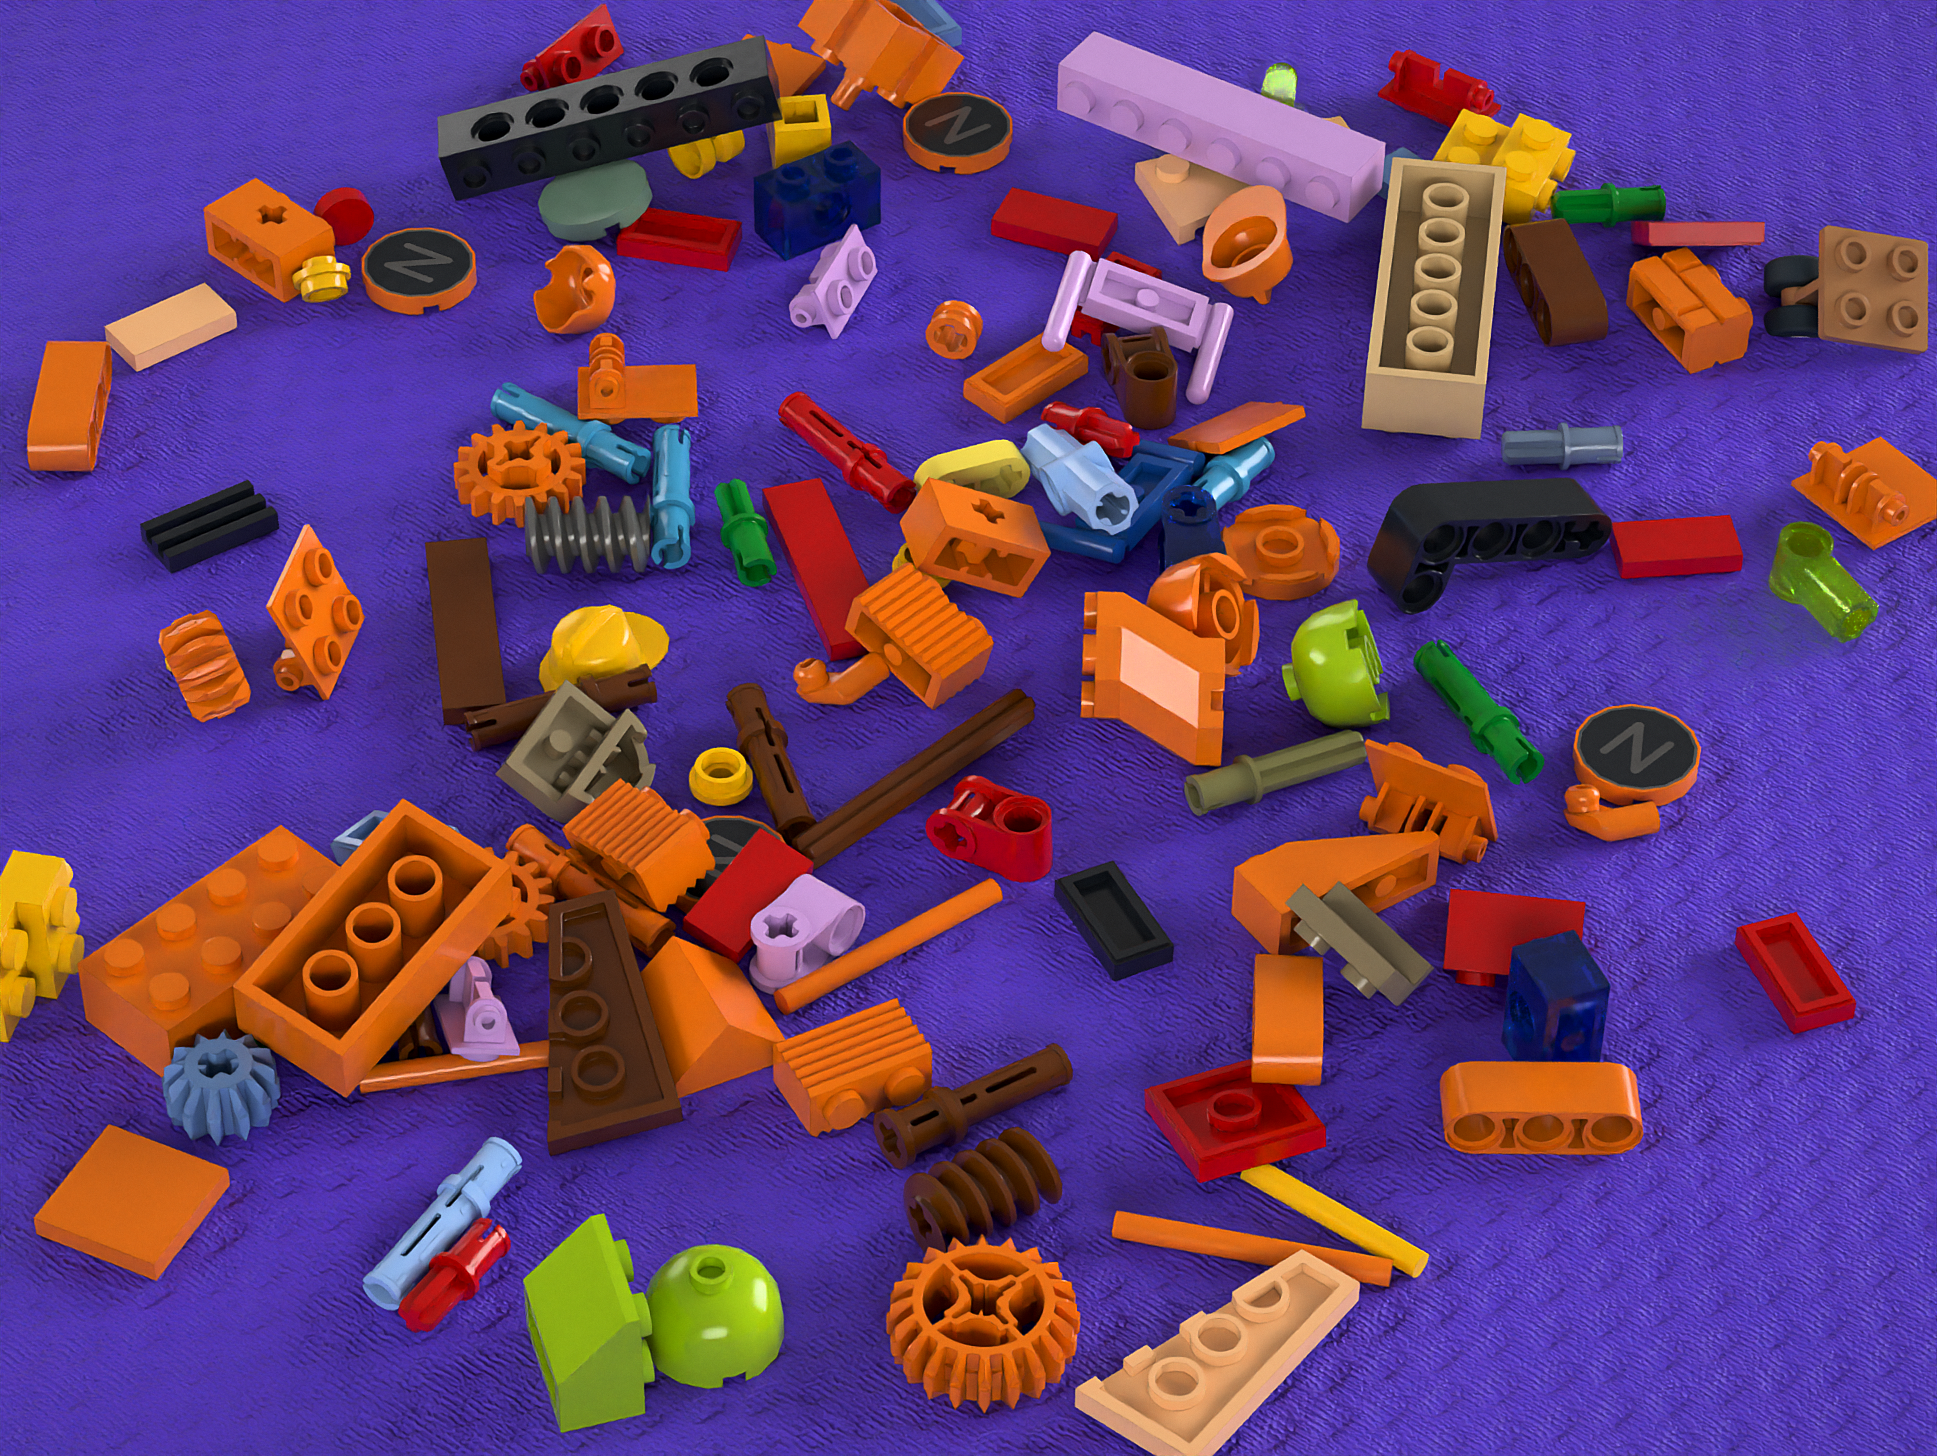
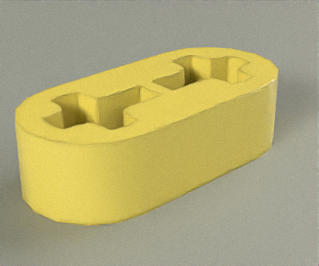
M1002 439L933 456L919 466L914 474L913 482L916 484L914 488L917 490V494L928 477L1008 499L1023 490L1029 481L1031 472L1027 461L1013 442Z

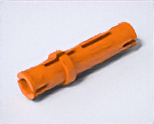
M528 823L518 827L509 837L505 846L509 851L505 852V856L511 851L519 852L520 867L534 861L540 864V878H551L553 897L557 900H571L614 889L630 942L649 958H654L668 940L675 936L676 933L673 930L676 929V924L654 911L621 886L594 870L589 865V859L577 849H565L559 846L535 826Z

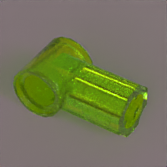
M1799 521L1790 523L1783 527L1779 534L1768 577L1770 589L1782 600L1802 604L1832 637H1837L1842 643L1860 637L1863 630L1875 621L1879 605L1832 556L1834 539L1827 530L1811 522Z

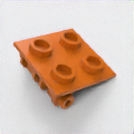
M601 333L591 340L589 345V367H578V420H598L607 425H614L623 422L626 418H651V420L658 423L670 424L680 422L685 417H698L696 364L625 366L624 344L617 335Z
M1881 436L1848 453H1844L1842 447L1835 442L1827 444L1824 441L1816 443L1808 454V459L1812 462L1811 471L1791 482L1792 487L1873 551L1937 518V480Z
M307 524L301 530L266 605V609L285 638L286 650H283L273 666L276 683L279 687L288 691H294L302 686L314 685L324 701L329 700L365 616L359 600L351 594L337 571L330 552L322 546L310 524Z
M1367 739L1364 745L1378 795L1377 798L1367 795L1360 807L1359 819L1368 822V829L1381 834L1402 833L1403 830L1404 833L1418 832L1422 830L1427 817H1429L1424 831L1433 830L1441 838L1440 856L1465 865L1469 860L1480 863L1485 854L1488 840L1496 842L1498 839L1487 783L1483 782V779L1476 772L1462 765L1449 764L1445 768L1424 760L1420 753L1405 744L1389 742L1386 746Z

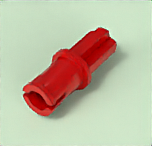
M1054 401L1048 404L1041 414L1040 420L1057 425V428L1050 426L1051 428L1056 430L1064 429L1082 445L1096 441L1105 454L1125 459L1130 457L1133 447L1140 443V435L1138 432L1132 431L1130 423L1109 418L1105 411L1097 407L1079 409L1061 401Z
M489 1218L476 1219L469 1230L448 1252L442 1251L437 1253L431 1259L429 1273L399 1304L398 1314L406 1321V1327L414 1333H418L421 1330L425 1332L432 1331L459 1301L470 1300L476 1295L479 1290V1280L511 1248L510 1238L503 1227L498 1224L484 1239L482 1235L491 1227L493 1220Z

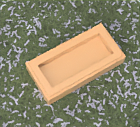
M204 282L108 324L104 328L106 341L138 372L237 328L236 311Z

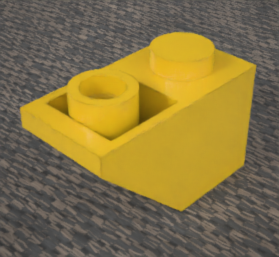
M826 94L780 97L783 119L766 123L775 185L803 187L817 183H832V133Z

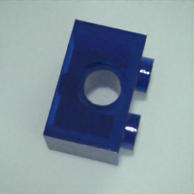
M851 140L832 145L825 150L794 162L783 164L776 169L753 177L755 233L784 261L843 239L853 224H857L859 231H863L881 223V168Z
M1575 930L1546 938H1536L1527 943L1512 947L1501 1042L1516 1062H1600L1611 984Z

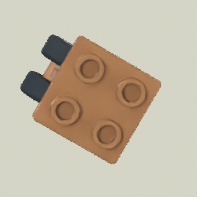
M1827 225L1819 231V257L1809 255L1783 256L1775 258L1765 265L1764 291L1771 297L1781 298V307L1774 308L1764 315V325L1769 335L1820 338L1827 341L1916 355L1928 349V244L1925 241Z

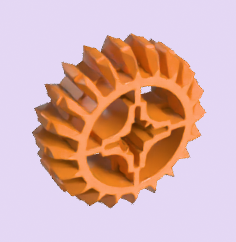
M981 1234L977 1243L973 1246H964L953 1237L947 1253L928 1247L922 1263H907L903 1280L894 1282V1290L890 1294V1311L886 1314V1332L890 1335V1352L894 1356V1363L903 1365V1372L906 1375L908 1384L923 1383V1388L929 1400L944 1393L949 1394V1399L955 1410L965 1400L977 1401L984 1414L991 1402L995 1400H1002L1014 1410L1020 1398V1393L1039 1400L1042 1390L1045 1389V1382L1060 1383L1061 1375L1065 1371V1364L1072 1363V1358L1077 1350L1076 1334L1080 1332V1312L1077 1311L1076 1295L1072 1289V1282L1062 1280V1273L1059 1270L1058 1262L1042 1263L1037 1246L1022 1253L1017 1252L1011 1237L1001 1246L989 1245L983 1234ZM944 1310V1319L932 1325L930 1322L933 1318ZM1034 1321L1036 1325L1023 1336L1022 1326Z

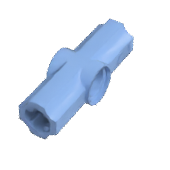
M1047 423L1028 431L1027 441L1020 452L1027 461L1031 474L1042 483L1050 502L1060 515L1065 516L1075 512L1092 529H1103L1111 535L1130 527L1131 517L1139 507L1134 490L1114 472L1107 455L1096 441L1082 445L1064 429H1053Z

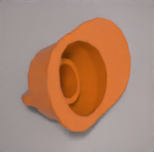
M1256 185L1243 188L1230 195L1214 209L1205 224L1203 233L1202 271L1204 277L1212 282H1219L1228 292L1236 297L1248 298L1253 296L1262 305L1270 303L1272 288L1287 276L1293 265V256L1286 235V204L1283 195L1272 186Z

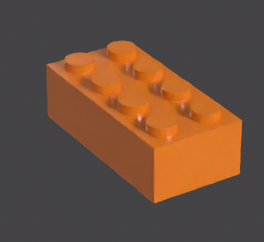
M402 798L232 986L238 1029L246 1034H252L255 1040L347 1098L513 909L511 865Z
M279 825L77 963L86 1020L160 1077L164 1076V1067L171 1064L174 1047L193 1048L197 1033L208 1040L217 1039L224 1029L227 1030L232 1040L245 1036L244 1032L238 1029L232 986L340 867L288 829Z

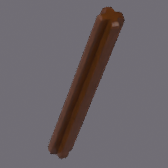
M1021 689L1010 690L794 837L791 842L793 849L814 862L813 871L1033 721L1035 718L1033 709L1036 707L1033 698L1026 696Z

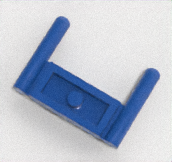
M1140 439L1139 445L1133 447L1132 455L1123 459L1129 462L1117 474L1133 488L1139 507L1131 517L1130 527L1111 535L1103 529H1092L1079 516L1075 518V528L1038 520L1048 547L1118 564L1123 559L1125 550L1131 551L1178 500L1181 492L1192 485L1191 476L1202 474L1206 464L1204 453Z

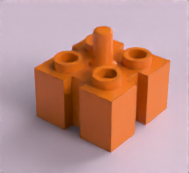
M814 0L797 25L815 39L810 47L815 53L836 66L842 61L843 66L847 68L843 73L845 77L830 98L833 104L844 111H848L863 89L871 93L875 86H878L876 92L900 109H904L908 102L914 105L926 97L938 95L964 59L962 54L939 36L927 30L921 22L890 0Z

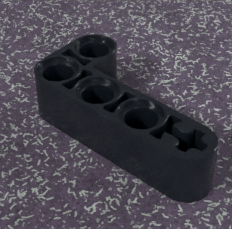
M1571 478L1417 484L1403 490L1394 498L1389 506L1369 554L1367 569L1369 574L1404 614L1414 615L1431 608L1439 600L1455 564L1586 557L1598 551L1606 543L1611 535L1613 525L1609 516L1575 479Z

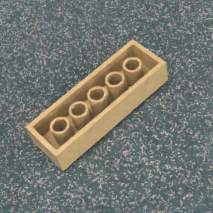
M1399 157L1392 158L1366 368L1361 428L1383 430L1390 433L1405 432L1437 435L1446 438L1480 440L1507 167Z

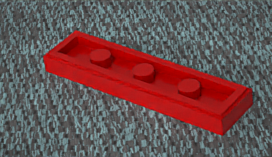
M821 478L762 489L763 508L830 661L867 655L869 651L844 628L853 599L870 588Z

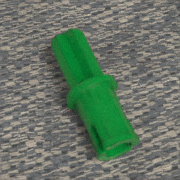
M1604 183L1600 189L1556 192L1550 200L1552 219L1564 218L1568 224L1601 222L1605 228H1613L1617 222L1662 221L1666 212V197L1664 190L1661 189V185L1615 188L1613 183Z
M734 478L729 483L718 484L714 494L724 522L720 530V538L723 545L732 552L740 582L749 587H757L769 583L772 580L769 574L776 575L777 566L766 541L768 535L766 520L761 515L755 513L745 482Z

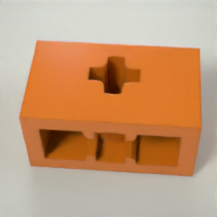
M257 178L252 179L203 208L208 253L283 303L301 294V290L294 288L292 276L302 270L301 264L304 261L319 256L335 257V236L332 226L323 218L316 217L291 201L284 193L277 192Z
M928 477L899 522L916 570L1017 598H1022L1051 554L1033 506Z

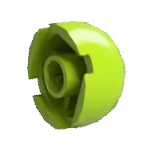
M1356 599L1328 606L1313 613L1299 626L1291 642L1292 662L1282 665L1283 680L1290 700L1303 699L1308 711L1314 718L1326 726L1344 730L1363 728L1389 721L1391 716L1388 691L1376 695L1374 685L1379 684V674L1384 672L1368 620L1363 609L1357 611L1358 601Z
M717 1243L692 1246L674 1254L651 1278L645 1298L651 1316L652 1335L644 1336L643 1339L646 1340L650 1349L652 1362L662 1373L681 1384L706 1389L723 1387V1378L735 1377L745 1372L747 1381L760 1375L777 1358L784 1339V1315L777 1282L765 1266L754 1256L740 1248Z

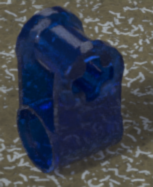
M1191 485L1176 486L1168 490L1162 498L1161 505L1163 530L1158 536L1157 544L1159 575L1168 567L1195 556L1214 552L1227 555L1225 542L1221 540L1214 497L1207 490Z

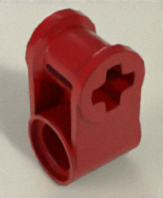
M969 775L962 778L954 788L953 800L946 808L935 810L926 821L927 837L942 854L952 859L964 860L993 871L1008 880L1020 883L1032 882L1043 878L1050 872L1053 866L1052 815L1047 803L1038 797L1023 795L994 784L982 776Z

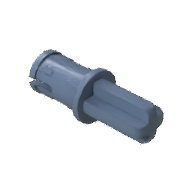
M1566 422L1558 423L1557 430L1506 431L1501 439V455L1503 461L1509 465L1559 463L1560 470H1567L1569 465L1583 463L1620 464L1621 457H1623V435L1619 425L1568 428Z

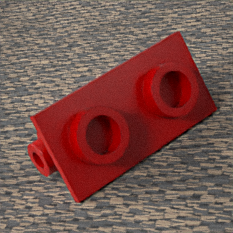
M600 4L535 56V59H531L523 65L520 81L527 90L542 91L593 78L624 53L606 4Z
M1411 49L1406 50L1404 53L1398 50L1392 55L1388 68L1389 71L1395 73V77L1378 92V97L1397 104L1405 110L1418 113L1446 125L1450 129L1463 108L1490 118L1501 110V105L1493 102L1494 91L1488 88L1486 81L1476 79L1452 68L1444 72V79L1441 80L1439 79L1440 63L1421 56Z

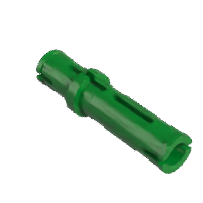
M1438 640L1437 644L1433 641L1424 644L1416 652L1413 666L1429 682L1455 716L1468 728L1469 739L1474 747L1483 754H1489L1513 784L1519 785L1521 780L1525 784L1535 779L1542 771L1545 759L1542 753L1520 732L1519 721L1513 712L1505 706L1496 704L1473 674L1459 661L1446 642Z

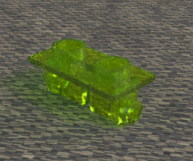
M1284 62L1271 65L1266 71L1261 95L1301 111L1305 110V104L1295 103L1298 83L1296 70L1290 64Z

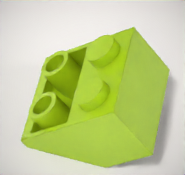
M604 1213L590 1216L523 1279L526 1326L561 1433L645 1414L644 1384L654 1382L655 1380L651 1353L646 1340L642 1339L644 1336L652 1335V1322L647 1300L643 1292L631 1293L628 1282L634 1281V1271L628 1245L625 1239L613 1240Z

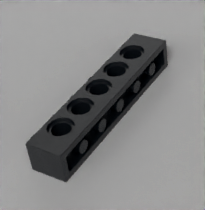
M761 35L437 117L438 157L455 201L782 120L779 80L765 37Z

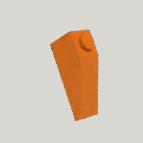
M1433 830L1286 842L1268 852L1254 855L1244 863L1234 867L1231 914L1270 954L1292 955L1310 946L1293 930L1302 919L1285 904L1302 884L1322 900L1334 885L1340 881L1376 914L1436 885L1441 838Z

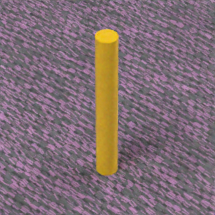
M1270 1163L1241 1171L1240 1178L1243 1181L1377 1257L1394 1259L1393 1266L1411 1277L1417 1278L1424 1270L1429 1258L1428 1253Z

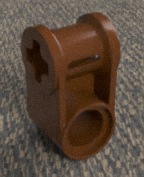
M1163 326L1151 327L1148 334L1118 338L1112 332L1104 333L1101 337V357L1104 374L1108 384L1112 386L1125 420L1132 426L1144 430H1157L1173 423L1176 418L1178 367L1169 348L1168 338Z

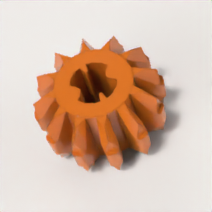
M208 609L195 615L189 613L174 620V624L160 630L158 642L192 717L202 723L215 717L220 719L236 712L235 708L249 702L250 686L216 614Z

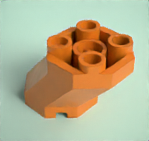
M1085 592L1083 629L1096 630V634H1083L1082 676H1094V681H1082L1080 718L1119 720L1193 766L1220 767L1224 720L1225 639L1199 638L1124 592Z

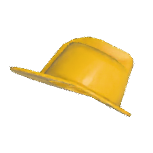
M611 604L583 607L571 611L559 621L552 633L551 648L540 663L539 681L544 692L556 690L566 679L573 685L577 684L578 677L592 674L594 679L633 669L645 663L652 670L668 653L669 636L664 627L652 618L634 612H623L621 608Z

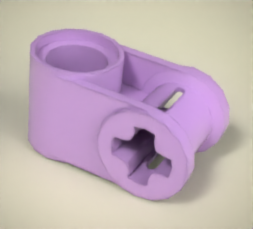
M803 874L796 878L782 895L765 909L759 911L751 921L750 936L754 944L757 945V952L751 959L749 977L752 984L760 991L774 995L775 991L828 964L836 956L846 952L861 932L866 915L865 907L860 902L810 874Z

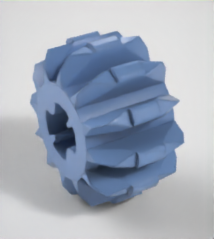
M224 1029L217 1039L208 1040L197 1033L193 1048L174 1047L171 1064L164 1067L162 1087L167 1114L172 1119L173 1125L184 1126V1130L187 1131L190 1140L210 1134L218 1146L225 1135L235 1134L246 1141L250 1126L268 1127L272 1109L279 1106L278 1099L281 1096L279 1077H277L275 1059L271 1056L269 1048H259L252 1034L232 1040L227 1030Z

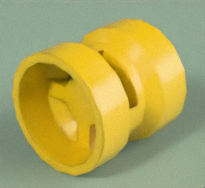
M738 130L667 148L673 164L683 175L691 179H697L713 170L716 161L725 163L741 154L745 147V138L743 131Z

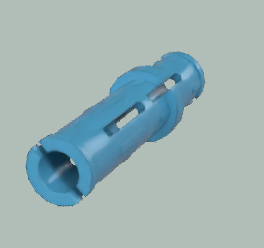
M511 382L502 384L503 390L510 393L511 396L500 389H497L494 393L490 405L491 413L494 417L512 425L518 420H523L527 430H534L541 422L547 423L549 435L562 430L568 432V444L579 443L581 445L582 458L585 459L587 468L599 467L632 485L640 482L639 476L643 478L646 476L651 465L650 451L611 433L612 429L609 425L598 420L590 422L585 419L578 420V417L526 392Z
M678 425L662 426L655 431L652 437L654 466L653 505L650 504L651 530L653 532L651 557L656 564H659L662 561V550H664L663 568L667 569L682 567L689 561L691 557L689 531L690 525L694 526L695 506L689 498V451L691 436L686 429H683L680 433L679 443Z

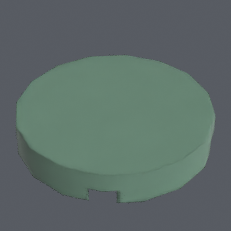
M622 159L556 176L543 189L538 205L542 220L552 235L574 242L591 241L607 236L605 228L619 223L621 229L632 225L647 210L653 196L645 169L633 160Z

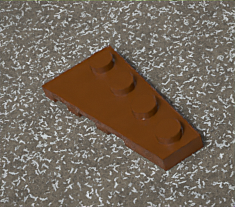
M610 889L549 905V1121H547L549 1155L553 1156L682 1122L681 1104L615 890Z

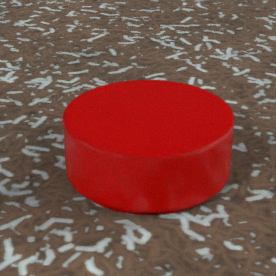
M341 187L329 191L320 198L313 212V215L323 218L332 226L335 245L346 246L358 242L369 233L374 223V213L367 198L361 191L351 187Z

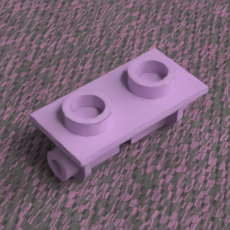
M857 224L850 226L842 241L831 243L824 247L820 260L808 278L811 284L804 285L799 294L791 300L789 304L790 318L798 327L806 328L812 325L825 324L831 338L837 339L878 270L874 254L866 246Z
M471 956L450 979L449 994H437L433 999L451 1054H459L465 1059L477 1062L493 1061L498 1059L499 1055L519 1056L520 1048L507 1017L506 1009L502 1004L500 996L493 995L491 991L492 974L489 965L479 957Z

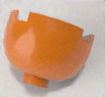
M1218 552L1195 556L1168 567L1157 577L1150 588L1146 606L1199 638H1224L1225 678L1242 674L1238 671L1240 666L1251 665L1256 657L1260 637L1259 612L1256 600H1244L1238 582L1247 581L1248 579L1243 569L1230 556Z

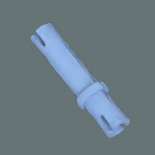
M498 1137L488 1138L483 1143L482 1148L459 1174H450L441 1182L437 1189L438 1197L411 1228L404 1233L403 1237L381 1262L363 1278V1289L374 1303L386 1310L395 1311L398 1309L400 1302L429 1272L431 1259L437 1253L446 1252L476 1219L485 1218L489 1214L491 1208L489 1202L509 1179L522 1168V1165H520L522 1159L511 1144Z

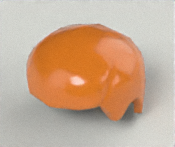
M591 245L564 246L555 258L545 262V267L551 271L552 275L549 284L542 289L536 290L533 294L538 321L548 333L582 334L591 332L607 321L613 309L616 291L615 276L610 262Z

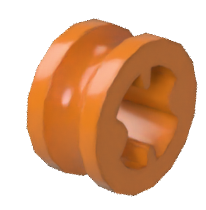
M956 300L944 301L936 307L932 319L926 328L927 343L936 354L944 358L953 360L965 359L973 353L977 345V341L983 331V320L980 313L965 302Z

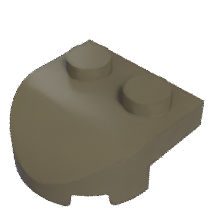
M566 679L550 697L495 775L547 816L567 824L620 778L626 784L629 782L633 788L637 787L639 790L644 786L650 787L655 775L656 764H649L647 750L644 745V740L647 738L648 733L633 712L626 708L616 719Z
M1340 881L1334 885L1322 900L1302 884L1285 902L1302 919L1293 930L1322 956L1333 947L1348 961L1339 972L1368 999L1379 990L1394 1005L1400 1006L1435 969Z

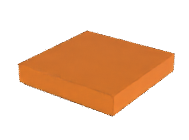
M108 1124L33 1218L36 1234L157 1281L230 1186L228 1169Z

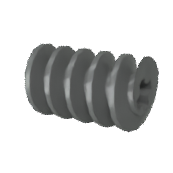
M649 495L647 496L642 513L636 512L631 496H623L618 512L612 513L606 496H598L593 513H587L581 496H574L568 514L562 513L556 496H549L543 514H538L532 497H525L526 556L531 557L537 574L547 572L552 556L556 557L562 574L571 573L576 556H580L587 573L596 572L601 556H605L611 573H619L626 555L630 556L636 573H643L651 554Z

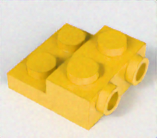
M1463 108L1432 161L1507 167L1502 221L1511 225L1530 222L1536 211L1543 214L1547 212L1551 197L1555 195L1558 182L1553 180L1555 179L1560 182L1565 180L1576 151L1567 148L1572 134L1553 127L1546 121L1534 119L1520 113L1512 128L1495 122L1488 116L1478 115Z
M13 850L0 876V1042L9 1043L20 1018H27L31 1014L36 996L58 999L68 975H75L78 972L77 963L83 960L84 938L82 935L76 934L80 925V918L76 913L77 892L75 888L69 887L73 878V871L68 863L65 862V858Z

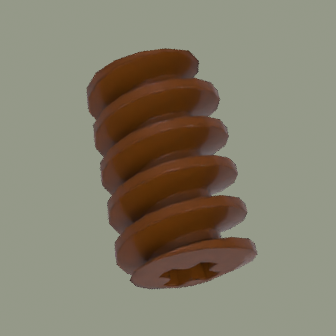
M1017 1126L1003 1130L998 1139L989 1138L981 1141L975 1148V1151L968 1149L956 1153L951 1162L941 1161L933 1164L928 1174L920 1172L909 1176L904 1183V1207L910 1228L923 1252L926 1254L927 1248L931 1247L946 1253L943 1237L946 1238L949 1244H951L953 1237H955L964 1246L969 1245L970 1237L967 1225L979 1238L981 1234L984 1235L985 1239L990 1237L993 1233L991 1214L1003 1227H1010L1017 1220L1015 1204L1025 1215L1032 1216L1038 1213L1040 1209L1039 1194L1049 1204L1058 1203L1062 1197V1182L1057 1168L1041 1143L1028 1131Z

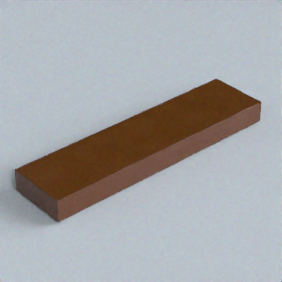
M486 537L425 542L444 725L464 724L463 713L475 712L506 703Z

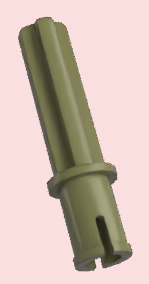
M1347 729L1255 758H1251L1246 754L1236 756L1231 765L1202 774L1187 776L1185 778L1187 782H1184L1186 800L1190 809L1197 816L1241 801L1249 805L1259 803L1263 794L1362 764L1367 757L1364 739L1360 732H1353Z

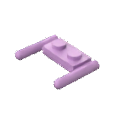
M1074 251L1069 256L1041 342L1047 351L1058 352L1062 350L1077 305L1082 307L1081 313L1138 334H1148L1151 327L1163 326L1169 345L1190 353L1193 347L1199 349L1186 389V397L1191 403L1200 405L1209 398L1234 310L1226 303L1208 304L1210 297L1100 258L1098 263L1093 262L1090 255L1086 252Z

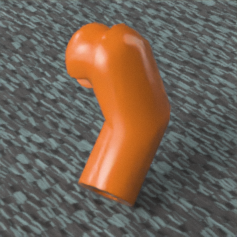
M869 652L843 672H827L825 663L814 658L803 660L796 665L793 671V678L798 684L796 692L801 698L809 703L850 705L890 676L886 662L875 652Z
M1591 784L1571 786L1564 794L1567 808L1563 810V814L1570 826L1604 841L1612 842L1658 833L1660 830L1659 812L1652 801L1613 809L1599 804L1600 792Z

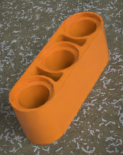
M47 341L27 432V456L31 471L92 472L94 470L112 383V352L108 341Z
M1256 953L1252 1003L1251 1082L1320 1086L1324 1033L1323 957Z
M1469 1061L1449 1067L1442 1074L1439 1081L1445 1141L1451 1148L1459 1152L1470 1154L1613 1155L1633 1149L1641 1142L1644 1135L1636 1075L1630 1068L1622 1064L1611 1062Z

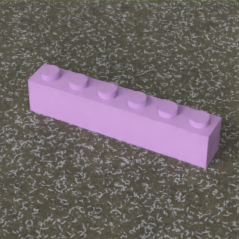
M1095 31L1058 64L1057 110L1251 186H1272L1283 195V198L1343 222L1349 223L1382 189L1386 143Z

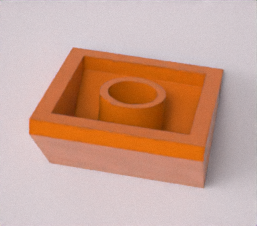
M672 936L640 974L678 1098L772 1066L773 1044L785 1040L738 964L722 955Z

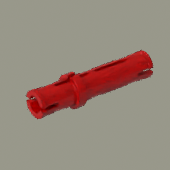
M797 391L792 393L781 403L778 410V415L781 416L779 421L842 471L844 481L852 488L866 491L891 514L903 512L911 505L917 493V490L914 489L916 484L887 462L886 453L872 443L865 444L834 417L815 404L804 392Z

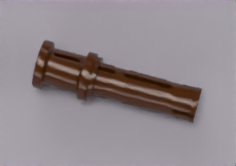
M1051 1043L1042 1050L1004 1067L995 1069L991 1073L953 1090L944 1086H935L923 1093L922 1100L903 1109L895 1111L894 1109L886 1108L879 1111L874 1116L873 1126L876 1140L882 1153L895 1168L903 1169L914 1163L916 1155L939 1144L952 1147L960 1143L967 1135L969 1127L1001 1112L1010 1110L1058 1086L1069 1084L1073 1079V1069L1067 1054L1058 1044Z

